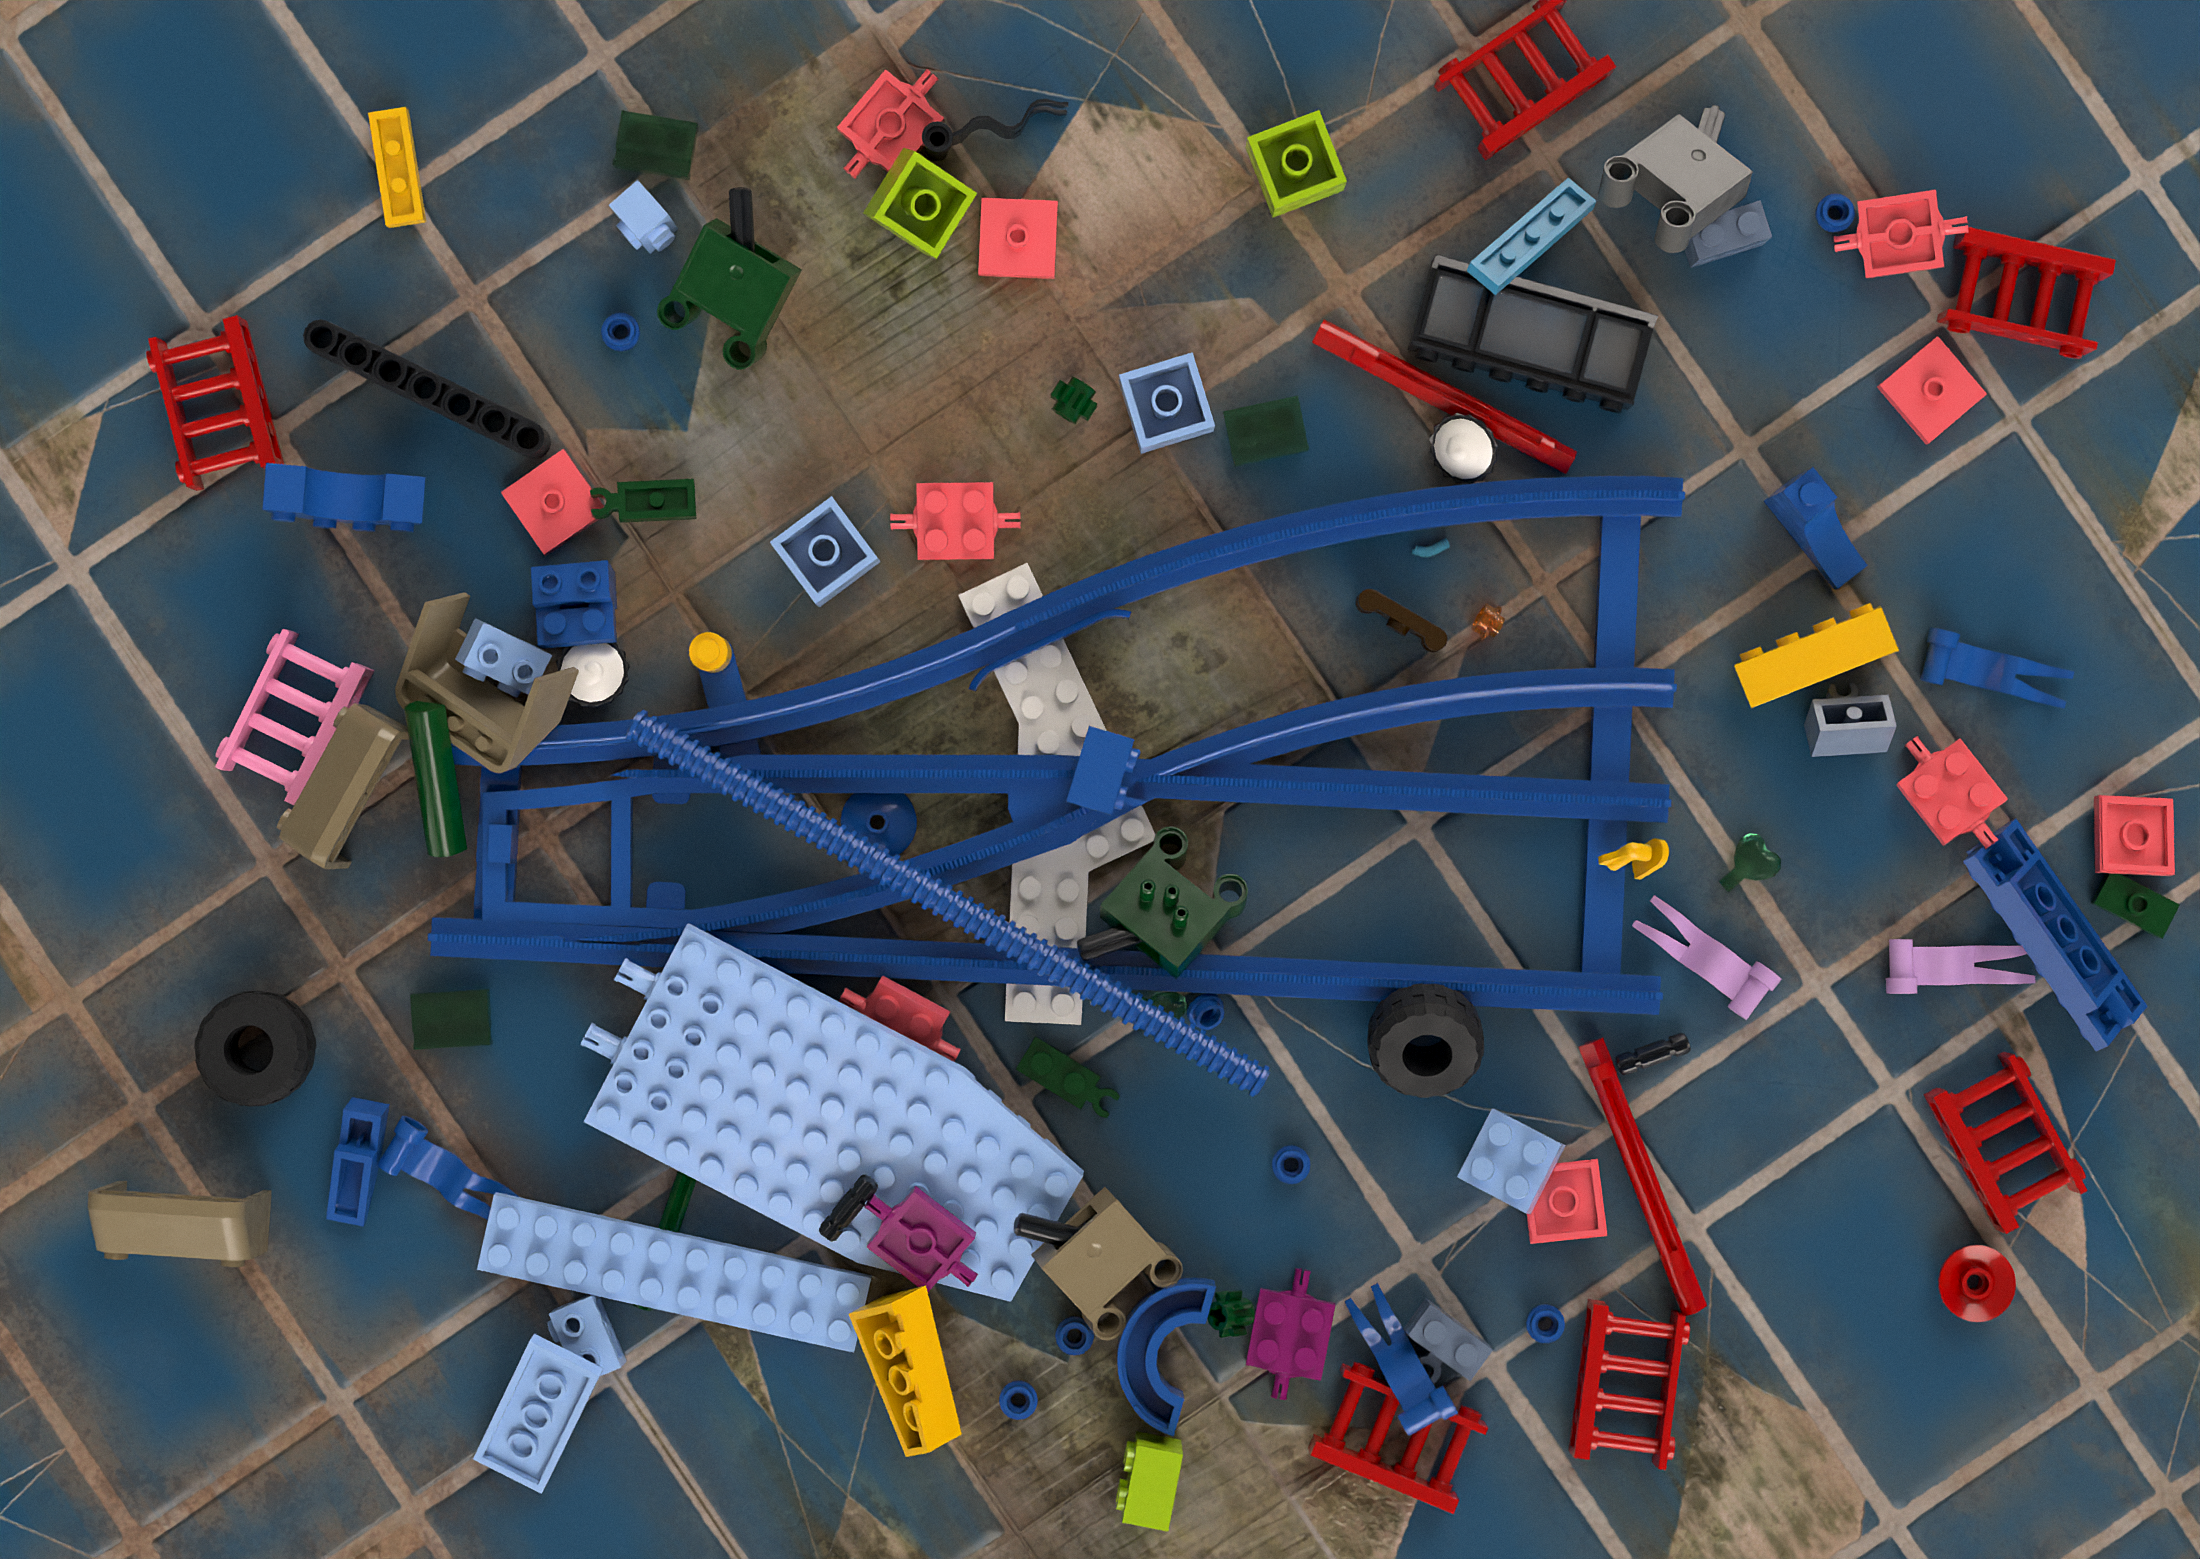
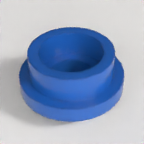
M1830 194L1818 203L1815 215L1818 224L1824 230L1836 233L1845 230L1851 225L1855 216V210L1852 202L1846 196ZM1829 208L1839 210V220H1833L1829 217Z
M615 313L604 321L601 335L609 348L615 351H627L637 344L640 337V328L637 321L629 314ZM620 326H625L628 329V334L623 339L615 337V330Z
M1202 994L1190 1003L1187 1009V1018L1190 1023L1195 1024L1200 1029H1213L1224 1018L1223 1002L1216 994Z
M1287 1145L1280 1148L1273 1156L1272 1169L1280 1181L1287 1184H1296L1307 1177L1310 1171V1159L1302 1148ZM1289 1157L1298 1160V1167L1294 1171H1287L1284 1168V1161Z
M1538 1305L1528 1313L1526 1318V1329L1529 1335L1540 1343L1556 1341L1560 1338L1565 1328L1562 1313L1552 1305ZM1542 1317H1549L1551 1319V1326L1546 1330L1538 1327V1321Z
M1071 1316L1060 1322L1056 1329L1055 1337L1058 1347L1063 1352L1069 1355H1080L1091 1347L1094 1332L1082 1317ZM1074 1328L1080 1330L1082 1338L1077 1342L1069 1340L1067 1337L1069 1330Z
M1021 1380L1012 1381L1005 1385L999 1397L1003 1413L1015 1420L1025 1419L1032 1415L1038 1402L1037 1393L1033 1386ZM1015 1393H1022L1026 1398V1402L1021 1406H1017L1012 1403L1011 1397Z

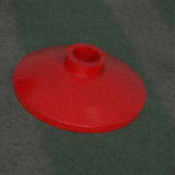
M1968 1245L1957 1249L1945 1260L1938 1276V1289L1943 1303L1954 1315L1970 1322H1985L1998 1317L2009 1307L2015 1295L2016 1278L2011 1264L2000 1252L1984 1245ZM1971 1275H1977L1979 1278V1283L1974 1288H1969L1967 1285V1280Z

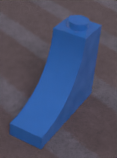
M1814 467L1791 478L1766 498L1764 503L1832 588L1837 590L1868 565L1849 540L1837 517L1835 500L1838 497Z

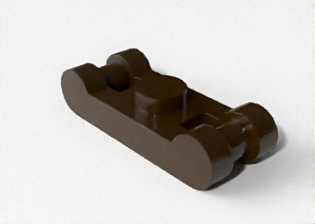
M1366 589L1357 596L1355 605L1359 612L1363 614L1375 612L1388 620L1386 623L1388 628L1404 637L1410 632L1421 639V645L1427 652L1434 653L1446 646L1448 638L1443 629L1374 589Z

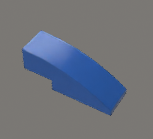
M352 1097L343 1109L339 1145L334 1151L326 1219L363 1227L366 1224L379 1169L377 1163L382 1155L390 1104Z

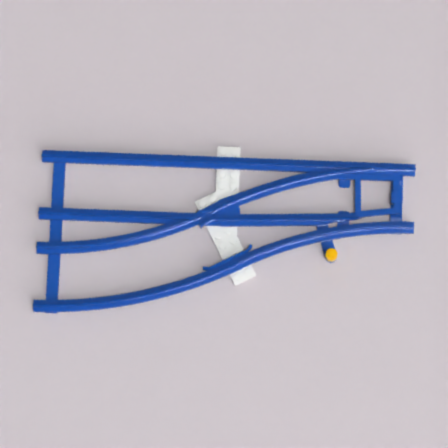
M1584 476L1520 479L1436 487L1337 503L1259 521L1195 539L1100 572L1045 596L1042 595L1028 563H1025L958 595L974 628L972 630L895 660L849 675L748 701L732 645L727 639L718 634L705 632L692 640L689 647V656L692 663L699 670L708 708L656 717L659 718L658 722L660 724L663 722L668 723L669 729H679L681 736L684 734L689 735L690 741H700L702 748L705 746H719L723 760L726 758L731 759L732 765H742L744 772L747 770L752 771L753 777H763L765 784L771 782L774 784V789L782 788L785 790L784 793H1008V810L1013 822L964 841L907 859L911 862L910 866L914 869L916 866H919L921 873H931L932 879L936 881L940 878L943 880L942 885L947 887L948 884L954 885L1012 865L1010 922L1012 920L1015 921V926L1019 929L1024 926L1027 928L1026 933L1030 935L1033 932L1036 933V938L1040 941L1045 938L1048 940L1047 945L1051 947L1054 944L1057 945V950L1061 953L1066 950L1069 952L1068 957L1072 959L1075 956L1078 957L1079 963L1082 965L1087 962L1090 964L1089 969L1093 971L1096 968L1101 971L1100 975L1103 977L1108 974L1111 976L1110 981L1114 983L1117 980L1122 983L1121 987L1124 989L1129 986L1132 990L1381 1002L1391 995L1392 992L1400 988L1422 983L1444 985L1447 988L1456 990L1463 994L1474 1006L1659 1015L1660 1000H1663V992H1660L1661 976L1620 974L1625 865L1613 871L1607 865H1599L1598 857L1614 852L1626 845L1627 821L1668 823V808L1671 807L1672 802L1669 799L1670 784L1629 782L1632 706L1673 708L1674 692L1677 690V684H1674L1675 669L1634 667L1641 516L1681 517L1682 501L1685 500L1683 478ZM1600 516L1594 668L1537 670L1462 677L1381 690L1298 709L1207 737L1152 759H1138L1141 753L1139 750L1133 772L1125 771L1121 782L1122 786L1128 787L1122 809L1114 808L1112 815L1066 802L1088 727L1092 726L1105 731L1106 728L1063 638L1105 619L1123 618L1129 620L1131 611L1116 608L1243 566L1349 541L1480 522ZM980 668L983 669L977 673L968 689L976 692L981 682L990 673L995 672L1019 723L1018 755H761L757 738L785 733L869 710L946 683ZM1592 707L1589 780L1251 764L1341 738L1421 722L1510 711ZM633 719L557 725L516 768L503 773L490 771L451 743L454 765L482 766L474 919L432 917L431 933H428V941H431L430 956L622 965L625 958L639 966L665 967L685 927L689 923L783 973L879 978L885 976L887 978L1004 983L1006 984L1005 1021L1081 1025V994L1077 992L1074 994L1069 993L1070 988L1067 986L1061 988L1058 986L1060 982L1056 980L1053 982L1048 981L1049 976L1043 974V976L1038 975L1039 970L1035 968L1032 970L1027 969L1028 964L1025 962L1017 963L1016 960L1018 958L1011 956V958L1006 957L1007 952L1004 950L996 951V946L993 944L987 946L985 943L777 934L834 921L911 899L909 896L901 897V892L897 889L895 892H892L888 884L880 885V880L876 877L874 880L868 878L869 873L867 872L772 896L694 910L685 909L686 890L682 884L675 882H653L647 888L646 908L632 907L633 797L652 794L653 799L657 803L685 804L689 801L691 793H721L722 790L720 788L712 789L710 787L711 783L708 781L705 784L700 782L701 777L699 776L694 778L689 776L690 771L687 769L684 772L679 770L678 764L673 766L668 764L669 759L666 757L663 760L658 758L657 752L652 754L647 752L648 747L645 745L642 748L637 746L636 740L631 742L626 740V732ZM654 756L653 770H625L610 775L630 778L573 786L521 790L522 765L573 764ZM1154 798L1587 819L1580 972L1198 954L1182 974L1175 979L1142 951L1118 950L1089 961H1083L1077 949V941L1086 936L1089 871L1154 841L1156 834L1142 807L1143 804ZM611 801V906L515 902L520 810Z

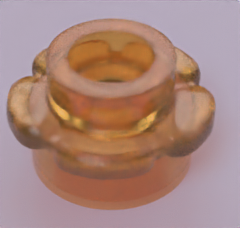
M1486 603L1479 611L1471 630L1480 634L1481 640L1486 639L1488 635L1494 638L1499 633L1505 621V618L1500 615L1502 608L1500 606L1494 608Z

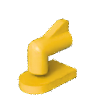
M1657 838L1651 839L1645 844L1631 842L1614 852L1599 856L1598 861L1599 865H1607L1613 871L1632 861L1634 879L1641 880L1665 865L1669 856V847L1665 840Z

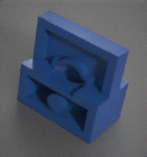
M608 560L531 567L533 605L536 608L537 642L540 649L617 642L615 609H617L616 576Z

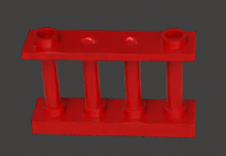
M1539 0L1532 6L1534 9L1533 13L1461 62L1454 58L1438 70L1440 76L1434 85L1436 90L1439 92L1452 84L1483 129L1481 135L1484 139L1481 140L1477 149L1485 161L1611 76L1617 67L1608 54L1597 61L1595 56L1590 57L1558 11L1564 7L1567 0ZM1544 20L1547 21L1578 66L1575 69L1578 75L1567 82L1564 78L1559 79L1527 33V31ZM1513 41L1546 87L1544 92L1547 96L1537 103H1534L1532 99H1526L1495 54ZM1482 62L1515 109L1512 112L1515 118L1504 125L1501 121H1495L1464 76V74Z
M1968 227L1969 233L1955 235L1953 248L1964 251L1963 255L1966 256V262L1955 310L1946 309L1938 314L1936 322L1947 324V330L1956 333L1968 334L1970 330L2059 349V355L2068 358L2080 359L2082 355L2097 349L2098 342L2083 339L2082 337L2094 284H2098L2099 281L2113 275L2115 259ZM1987 256L2001 259L2000 263L2004 265L1992 318L1970 313L1981 262ZM2024 264L2038 267V272L2041 273L2030 326L2008 322L2019 268L2024 267ZM2061 273L2075 275V280L2078 282L2067 335L2045 330L2056 277L2060 276Z
M238 315L222 319L225 330L221 331L220 336L168 349L167 343L157 337L148 338L151 349L146 352L148 364L153 373L157 372L179 461L175 462L176 472L182 484L185 483L186 487L196 491L204 489L201 478L202 474L254 461L256 464L260 463V467L266 469V463L284 464L248 322ZM221 351L231 353L235 367L230 368L229 373L180 386L177 385L172 364ZM233 387L236 390H241L244 404L240 405L239 410L187 423L182 401ZM242 424L251 428L254 441H251L248 447L196 459L191 438Z
M2002 1052L1997 1056L2004 1069L1957 1094L1953 1092L1948 1094L1947 1090L1936 1087L1923 1095L1995 1230L2008 1234L2019 1228L2014 1216L2018 1215L2020 1208L2064 1185H2067L2070 1191L2083 1194L2088 1190L2082 1181L2086 1178L2082 1166L2075 1158L2071 1159L2028 1080L2031 1077L2028 1065L2021 1056L2016 1057L2015 1054ZM2012 1082L2022 1103L1975 1128L1971 1126L1966 1127L1960 1116L1964 1112V1107ZM2029 1116L2031 1117L2040 1137L1993 1162L1989 1160L1984 1161L1978 1150L1982 1146V1141ZM2047 1150L2049 1151L2058 1171L2011 1196L2007 1194L2002 1195L1996 1184L2000 1180V1175Z
M1588 1299L1568 1451L1574 1458L1585 1460L1590 1459L1591 1449L1596 1450L1597 1446L1652 1453V1463L1658 1469L1666 1470L1667 1460H1672L1675 1453V1437L1671 1436L1681 1350L1682 1345L1688 1344L1690 1323L1685 1322L1686 1316L1677 1310H1671L1670 1323L1617 1317L1613 1315V1312H1608L1609 1306L1604 1301ZM1619 1332L1667 1339L1665 1362L1610 1355L1608 1350H1604L1605 1335ZM1613 1370L1663 1377L1660 1400L1604 1393L1603 1388H1599L1600 1373ZM1602 1408L1658 1415L1655 1438L1599 1431V1428L1594 1426L1595 1412H1601Z
M1353 1362L1352 1367L1342 1363L1340 1368L1341 1375L1350 1379V1383L1330 1432L1325 1433L1323 1438L1313 1434L1308 1447L1310 1456L1454 1514L1459 1498L1456 1492L1452 1491L1453 1485L1450 1482L1471 1430L1484 1435L1488 1431L1486 1423L1480 1420L1482 1414L1461 1405L1458 1414L1447 1419L1457 1423V1426L1436 1477L1432 1476L1431 1480L1427 1481L1416 1476L1418 1471L1415 1469V1466L1433 1423L1411 1435L1401 1462H1396L1394 1467L1381 1462L1382 1456L1379 1455V1452L1399 1406V1401L1387 1381L1373 1376L1375 1373L1374 1369L1358 1362ZM1367 1386L1386 1394L1365 1448L1361 1447L1359 1452L1345 1447L1346 1441L1343 1439L1363 1389Z

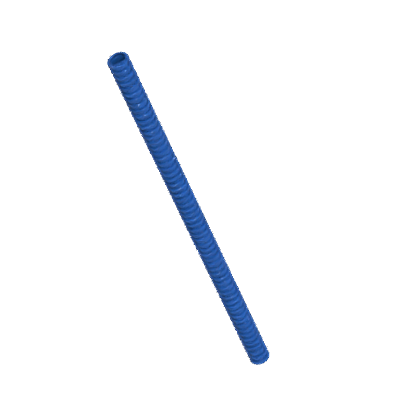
M642 710L635 715L626 732V740L630 742L636 740L637 746L641 748L645 745L648 747L647 752L651 754L657 752L658 758L662 760L666 757L669 759L668 764L672 766L678 764L679 770L683 772L687 769L690 771L689 776L693 778L696 776L701 777L700 782L705 784L708 781L711 783L710 787L712 789H722L721 794L724 796L729 793L732 795L731 799L733 801H743L742 806L745 808L750 805L753 807L754 813H764L763 818L766 820L771 817L774 819L775 825H785L784 830L787 832L792 829L795 831L796 837H806L805 842L808 844L812 841L815 842L817 849H827L826 854L829 856L833 853L836 854L838 861H848L847 866L853 868L854 865L857 866L859 873H869L868 878L874 880L875 877L878 878L880 885H890L892 892H895L896 889L899 890L901 897H911V902L914 904L917 901L920 902L922 909H932V914L935 916L938 913L941 914L943 921H953V926L956 928L959 925L965 928L964 933H974V938L977 940L980 937L986 940L985 945H995V950L998 952L1004 950L1007 952L1006 957L1011 958V956L1018 958L1016 962L1019 964L1025 962L1028 964L1027 969L1032 970L1035 968L1039 970L1037 974L1040 976L1046 974L1049 976L1048 981L1053 982L1056 980L1060 982L1058 986L1061 988L1067 986L1070 988L1069 993L1074 994L1077 992L1081 994L1080 999L1083 1001L1088 998L1091 1000L1090 1005L1095 1006L1098 1004L1102 1006L1101 1011L1104 1013L1109 1010L1112 1012L1111 1017L1115 1019L1117 1016L1123 1018L1122 1023L1125 1025L1130 1022L1133 1024L1132 1028L1137 1031L1139 1028L1144 1030L1143 1035L1146 1037L1151 1034L1154 1036L1153 1040L1158 1043L1160 1040L1165 1042L1164 1047L1167 1049L1172 1046L1175 1048L1176 1054L1179 1055L1181 1052L1186 1054L1185 1059L1188 1061L1193 1058L1196 1060L1197 1066L1201 1067L1202 1064L1207 1066L1206 1071L1209 1073L1214 1070L1217 1072L1218 1078H1228L1227 1083L1230 1085L1235 1082L1239 1085V1090H1249L1248 1094L1251 1097H1254L1255 1094L1257 1095L1266 1082L1270 1073L1269 1066H1259V1061L1256 1059L1250 1061L1248 1054H1238V1049L1235 1047L1229 1049L1226 1047L1227 1042H1217V1037L1214 1035L1208 1037L1205 1035L1206 1030H1196V1025L1193 1023L1187 1025L1184 1023L1185 1018L1180 1017L1177 1019L1173 1017L1175 1013L1172 1011L1166 1013L1163 1011L1164 1006L1159 1005L1156 1007L1152 1005L1153 1000L1150 998L1145 1001L1142 999L1143 994L1137 993L1135 995L1131 993L1132 988L1129 986L1124 989L1121 987L1122 983L1117 980L1116 983L1110 981L1111 976L1108 974L1103 977L1100 975L1101 971L1096 968L1095 971L1089 969L1090 964L1087 962L1082 965L1079 963L1078 957L1075 956L1073 959L1068 957L1069 952L1066 950L1061 953L1057 950V945L1054 944L1052 947L1047 945L1048 940L1045 938L1040 941L1036 938V933L1033 932L1031 935L1026 933L1027 928L1024 926L1019 929L1015 926V921L1012 920L1010 923L1005 921L1006 916L1003 914L998 917L994 914V909L990 908L989 911L984 909L985 904L982 902L977 905L973 902V897L969 896L968 899L963 897L964 892L961 890L956 893L952 890V885L948 884L947 887L942 885L943 880L940 878L935 881L931 878V873H921L919 866H916L914 869L910 866V861H900L898 854H895L893 857L889 854V849L881 850L878 848V843H869L868 837L863 836V838L857 836V831H848L847 825H837V820L834 818L828 820L826 813H816V808L813 806L807 808L805 801H795V796L792 794L786 796L784 789H774V784L771 782L765 784L763 777H753V772L750 770L744 772L742 765H732V760L729 758L723 760L721 753H711V748L708 746L702 748L700 741H690V736L687 734L681 736L679 729H669V724L666 722L660 724L658 717L652 716L650 718L648 717V712Z

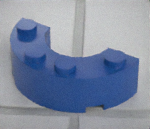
M266 463L262 510L272 513L271 520L295 522V517L313 519V527L336 529L337 522L352 523V530L375 532L376 525H388L392 531L414 532V525L422 524L425 477L397 474H345L311 469L306 466Z
M1182 1278L1176 1284L1165 1288L1156 1287L1149 1291L1134 1305L1127 1315L1126 1325L1118 1340V1375L1122 1390L1135 1412L1146 1423L1173 1437L1184 1402V1394L1182 1390L1170 1385L1161 1375L1157 1365V1351L1164 1337L1176 1327L1189 1323L1206 1324L1216 1289L1215 1281L1211 1279Z

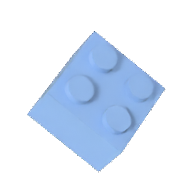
M1193 352L1119 374L1118 382L1141 454L1214 432V420Z
M832 496L770 541L782 560L819 607L881 562Z
M1492 1108L1457 1177L1526 1214H1531L1566 1145Z

